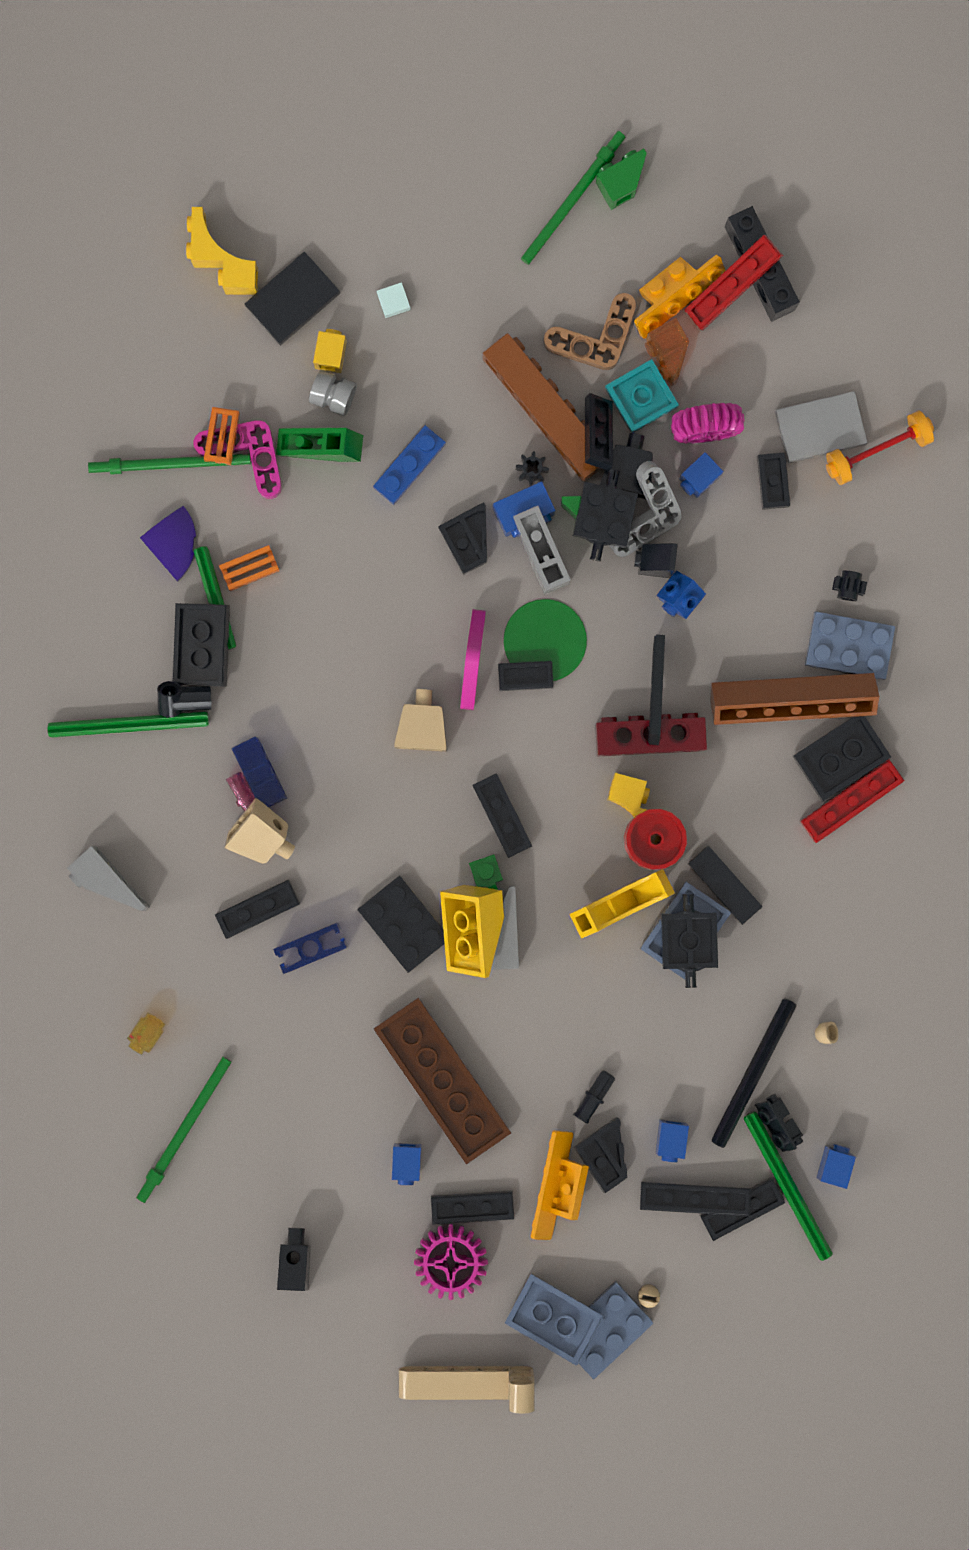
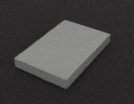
M855 391L775 411L788 463L826 455L835 449L842 451L867 444Z

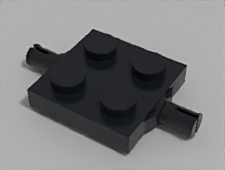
M609 470L606 484L598 485L590 482H584L572 536L586 539L593 544L590 560L601 562L604 546L627 547L638 494L624 491L617 487L619 470Z
M682 894L683 911L675 914H661L662 969L685 971V988H697L696 971L704 968H718L717 913H701L694 910V894Z

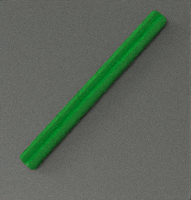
M207 712L180 713V715L171 718L162 715L51 722L48 723L47 732L49 737H66L209 726V715Z
M755 1111L744 1116V1121L816 1255L821 1261L830 1258L833 1252L760 1117Z

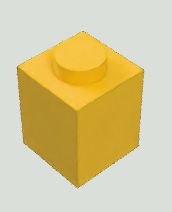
M334 329L318 332L313 360L315 369L342 373L347 345L346 336L341 335L342 332Z

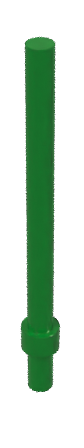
M617 131L606 147L602 146L596 154L597 159L521 257L524 263L529 265L596 178L599 169L613 160L615 151L626 138L622 132Z
M233 454L232 465L251 464L250 454ZM204 456L140 460L110 458L109 461L88 462L89 473L110 472L111 475L122 474V471L229 465L211 461L205 462Z
M226 1057L221 1058L154 1168L151 1167L145 1177L147 1180L136 1197L139 1201L146 1203L155 1186L161 1184L165 1177L163 1173L231 1065L232 1061Z

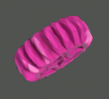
M704 404L686 408L675 413L671 418V430L674 440L680 443L695 444L720 441L740 434L744 430L745 419L744 414H742V407L737 404Z
M449 1224L447 1233H444L442 1226H438V1236L430 1230L428 1237L431 1241L429 1242L424 1238L420 1240V1244L425 1249L417 1248L415 1253L423 1258L415 1259L414 1265L423 1267L416 1270L415 1274L416 1276L425 1275L420 1282L422 1286L431 1283L428 1293L432 1294L437 1288L439 1289L438 1298L442 1299L444 1292H449L448 1298L453 1300L454 1292L458 1291V1295L462 1299L465 1297L463 1289L466 1288L471 1294L474 1292L472 1282L478 1286L482 1284V1280L477 1275L486 1276L487 1271L479 1266L488 1265V1259L479 1257L486 1254L487 1251L486 1248L477 1249L482 1243L480 1238L471 1241L474 1235L472 1230L464 1236V1226L460 1225L458 1233L453 1232V1224ZM447 1241L445 1253L435 1255V1258H428L431 1251L438 1244ZM455 1241L465 1245L473 1257L459 1254L455 1248ZM450 1249L452 1250L454 1261L459 1262L458 1264L455 1263L452 1275L450 1274L448 1263L443 1262L448 1260ZM434 1266L435 1269L443 1270L446 1273L447 1282L435 1277L430 1267ZM467 1266H473L472 1271L465 1279L455 1282L457 1271L467 1269Z

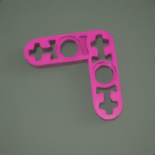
M263 421L238 424L237 433L240 435V441L234 446V452L249 449L258 492L266 499L276 498L282 490V483L269 426ZM227 426L226 435L230 433L231 426ZM260 427L262 431H266V434L262 435L264 446L269 444L270 447H259L256 436H252V434L256 433V428ZM220 428L215 429L214 441H218L216 435H219ZM208 430L199 432L193 440L194 448L201 456H204L205 449L201 446L199 447V444H202L203 439L207 438ZM225 441L222 455L227 452L228 445ZM217 443L213 444L211 455H216ZM261 453H268L272 457L271 463L266 467H261L257 464V457ZM275 470V473H269L272 483H277V486L272 488L273 492L268 493L266 489H262V486L266 485L265 475L259 476V472L268 473Z
M472 609L460 709L474 711L486 611Z

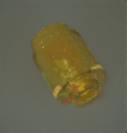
M147 1012L145 1017L141 1016L128 1035L127 1039L130 1041L128 1046L141 1055L144 1051L150 1053L164 1031L162 1029L166 1024Z

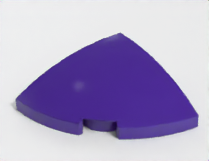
M184 506L168 515L140 537L178 582L188 571L195 556L193 544L194 538H196V530L193 520Z

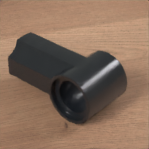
M173 681L163 682L157 688L158 712L164 717L171 718L180 715L182 711L211 710V687H181L180 684Z

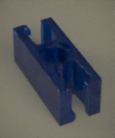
M255 736L231 748L255 798L264 803L268 808L288 799L259 738Z
M339 923L332 924L274 948L275 955L280 958L284 956L283 950L297 947L298 954L301 957L299 962L289 967L285 963L280 964L282 973L286 974L348 948L345 938L340 939L339 946L325 949L321 940L322 935L332 930L336 934L341 933ZM309 940L316 942L318 945V952L314 956H309L304 951V944Z

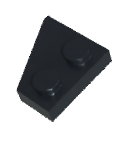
M484 502L438 526L463 575L487 563L486 505Z
M615 1117L574 1146L583 1163L589 1166V1172L603 1193H607L628 1178L626 1164L624 1163V1145L620 1133L621 1122L618 1117Z

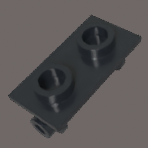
M773 1094L766 1098L767 1101L756 1103L755 1107L758 1110V1116L770 1130L775 1145L782 1152L797 1149L796 1146L803 1142L801 1138L803 1134L793 1118L784 1122L783 1118L790 1113L781 1097Z

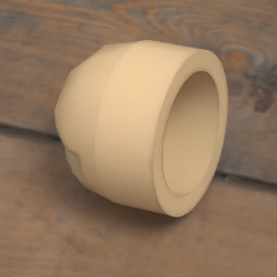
M823 1022L818 1025L814 1032L816 1039L820 1043L833 1044L838 1040V1028L834 1022Z
M647 1284L639 1289L638 1300L642 1306L653 1308L660 1301V1293L655 1286ZM643 1295L656 1297V1300L642 1299Z

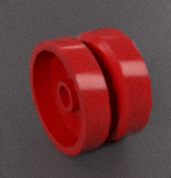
M649 809L634 816L627 824L624 833V848L629 858L638 866L649 870L665 869L675 864L683 855L687 845L686 830L681 820L673 813L663 809ZM653 834L661 837V841L657 842V845L651 842Z

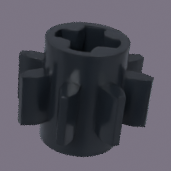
M535 451L528 458L522 454L521 461L523 465L518 464L515 468L517 471H522L519 481L526 479L529 481V486H532L533 481L536 480L544 482L541 474L549 473V468L543 467L546 457L544 456L540 459L535 457ZM528 464L532 467L538 466L536 474L533 471L527 472Z
M843 570L841 576L834 577L832 590L838 591L837 598L856 602L858 595H865L867 582L861 581V573Z

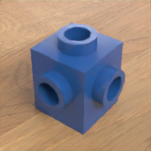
M676 570L656 596L664 603L661 607L673 617L678 614L687 619L706 593L693 579Z

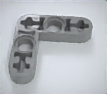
M653 461L642 463L636 472L637 480L650 510L632 520L626 548L609 546L617 556L625 557L641 548L643 544L649 543L676 526L681 520V510L663 470ZM650 472H651V475H652L653 479L655 480V482H653V483H651L650 480L648 479V478H649V475H648V474H649ZM657 491H665L662 498L659 500L653 499ZM665 507H667V508L669 509V516H668V517H667L665 511L663 510V508H665ZM650 524V528L646 533L639 534L643 525Z

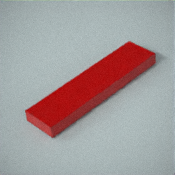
M763 235L684 309L700 330H704L783 257L782 253L767 235Z
M888 759L806 816L800 823L813 841L818 843L905 780L890 759Z

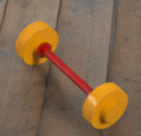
M920 410L908 415L909 427H907V432L852 458L844 457L839 449L827 453L826 459L828 464H826V469L832 479L835 478L839 485H843L852 481L850 469L853 468V464L908 438L915 439L921 447L933 443L934 426L930 418L926 417Z

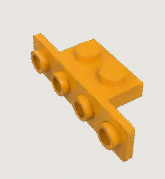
M716 254L696 270L680 256L639 289L641 296L652 305L634 320L637 330L643 339L657 331L670 318L677 315L680 310L696 299L726 271L721 257Z
M552 1131L546 1164L543 1170V1179L538 1194L535 1217L532 1223V1239L551 1240L557 1215L569 1220H578L589 1166L568 1159L573 1139L572 1132Z

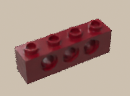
M683 713L682 718L671 719V714H662L659 745H649L648 741L644 738L643 731L649 727V720H644V715L628 716V721L617 722V717H602L601 722L595 724L597 757L701 752L707 750L705 717H698V713ZM673 726L683 728L685 735L682 740L672 738L670 731ZM621 728L627 729L631 734L630 741L627 743L619 742L616 738L617 730Z

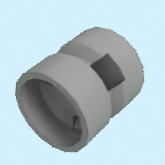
M321 369L313 383L309 403L322 408L328 405L330 411L345 416L353 401L357 383L345 378L338 381L335 374Z

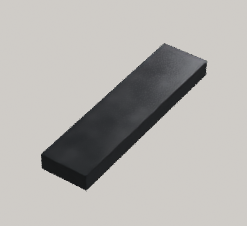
M660 634L654 636L649 745H659L661 735L665 635Z
M641 1182L640 1210L750 1217V1188Z

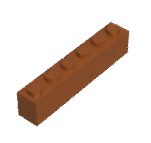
M507 333L482 353L483 361L583 483L586 482L601 468L585 463V420L580 422L574 414L576 409L568 399L562 400L557 394L559 391L557 385L550 378L547 380L540 373L542 371L541 366L533 357L529 359L523 352L525 347L517 337L512 339Z
M874 673L714 682L711 683L710 703L714 725L872 716L877 715L880 696Z

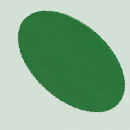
M541 599L529 602L520 607L511 616L505 628L504 650L509 662L552 661L553 681L560 680L571 674L581 663L586 651L587 636L583 622L573 609L559 601Z

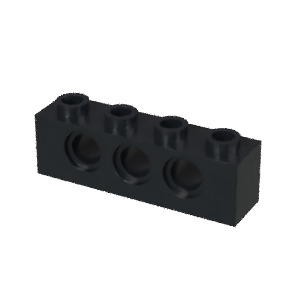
M753 206L728 217L725 224V229L739 258L763 235H767ZM777 261L753 284L771 322L795 311L800 303L780 261Z

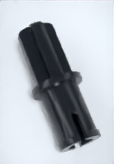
M601 1071L590 1090L585 1091L587 1095L573 1115L588 1124L600 1103H604L603 1098L614 1083L615 1077L607 1071Z

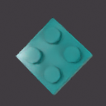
M652 359L605 385L607 393L631 433L640 430L679 406Z

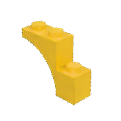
M192 207L191 216H187V231L191 232V242L186 244L187 259H191L194 268H223L218 270V284L223 287L226 295H255L258 292V267L256 261L237 258L219 247L208 232L206 214L203 207Z
M614 773L607 800L620 805L634 817L647 810L640 808L641 803L646 804L650 788H646L647 781ZM655 834L651 836V842L654 845L661 841L660 836Z
M661 869L629 883L569 915L582 939L675 894L664 870Z

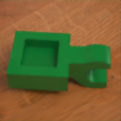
M494 854L469 863L477 887L498 890L496 883L503 881Z

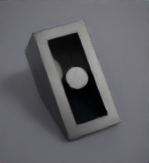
M643 544L641 551H636L634 567H639L638 575L671 578L675 571L678 544Z

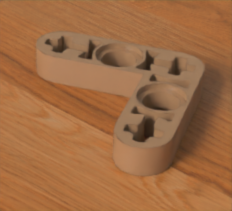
M621 293L614 297L600 340L561 327H552L545 333V348L553 354L602 370L613 369L618 363L635 312V299L628 293ZM627 301V306L631 309L625 310L622 320L618 319L620 307L616 304ZM612 325H618L622 328L623 334L619 338H612L608 335V328ZM555 334H559L560 340L568 343V337L572 338L569 351H565L566 344L563 343L553 346L552 340L549 337L554 338ZM577 342H585L589 346V351L585 355H578L574 351V345ZM594 346L598 347L597 353L600 354L610 351L611 357L614 360L609 359L608 363H604L603 357L596 354L595 360L590 359Z

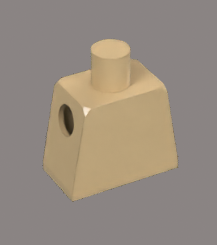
M416 689L415 705L404 704L395 739V749L447 752L443 709L441 706H432V690Z
M255 798L228 831L224 848L264 864L269 861L274 853L286 860L289 859L295 849V845L285 840L288 831L287 822Z

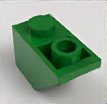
M645 149L638 152L632 150L622 157V161L614 165L613 163H608L599 169L596 184L611 210L635 197L647 154Z

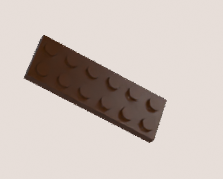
M419 997L374 1028L380 1040L466 1165L511 1134L501 1116Z

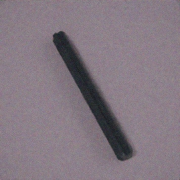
M784 998L777 1009L712 1137V1142L721 1148L727 1145L797 1007V1004Z

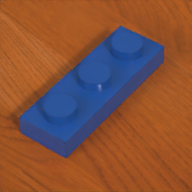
M425 425L373 485V488L395 505L442 450L446 442Z

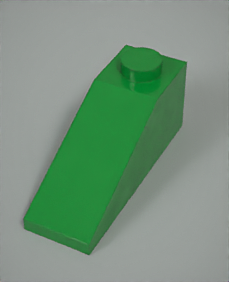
M279 428L276 455L334 462H361L364 435L348 428Z

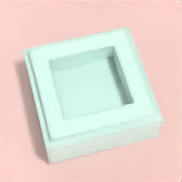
M402 282L376 291L385 318L411 310Z

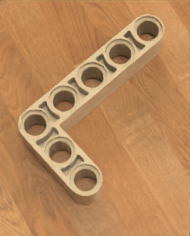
M405 1366L399 1368V1398L406 1400H509L510 1412L519 1414L531 1413L535 1411L533 1368L528 1366Z

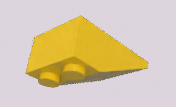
M460 885L440 891L447 971L481 978L489 977L504 920L502 890Z

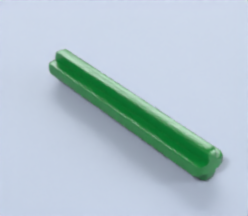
M207 546L198 547L194 550L208 603L225 605ZM229 621L228 650L236 647V642Z

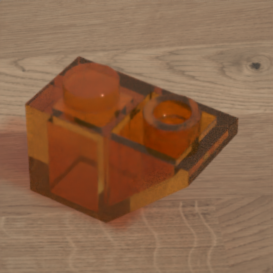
M677 318L649 332L646 337L647 343H645V348L650 357H656L660 364L658 370L665 381L668 380L671 386L675 385L678 381L689 340Z

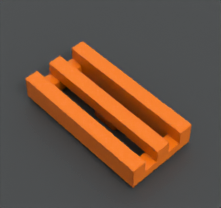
M212 407L204 454L205 462L211 461L218 464L232 465L240 416L239 411ZM218 414H223L216 456H213L211 454ZM228 416H232L226 457H222Z
M269 545L219 565L229 591L280 571ZM262 555H268L267 558L249 564L230 573H228L227 571L230 568L253 560ZM269 563L272 565V567L232 583L231 579Z

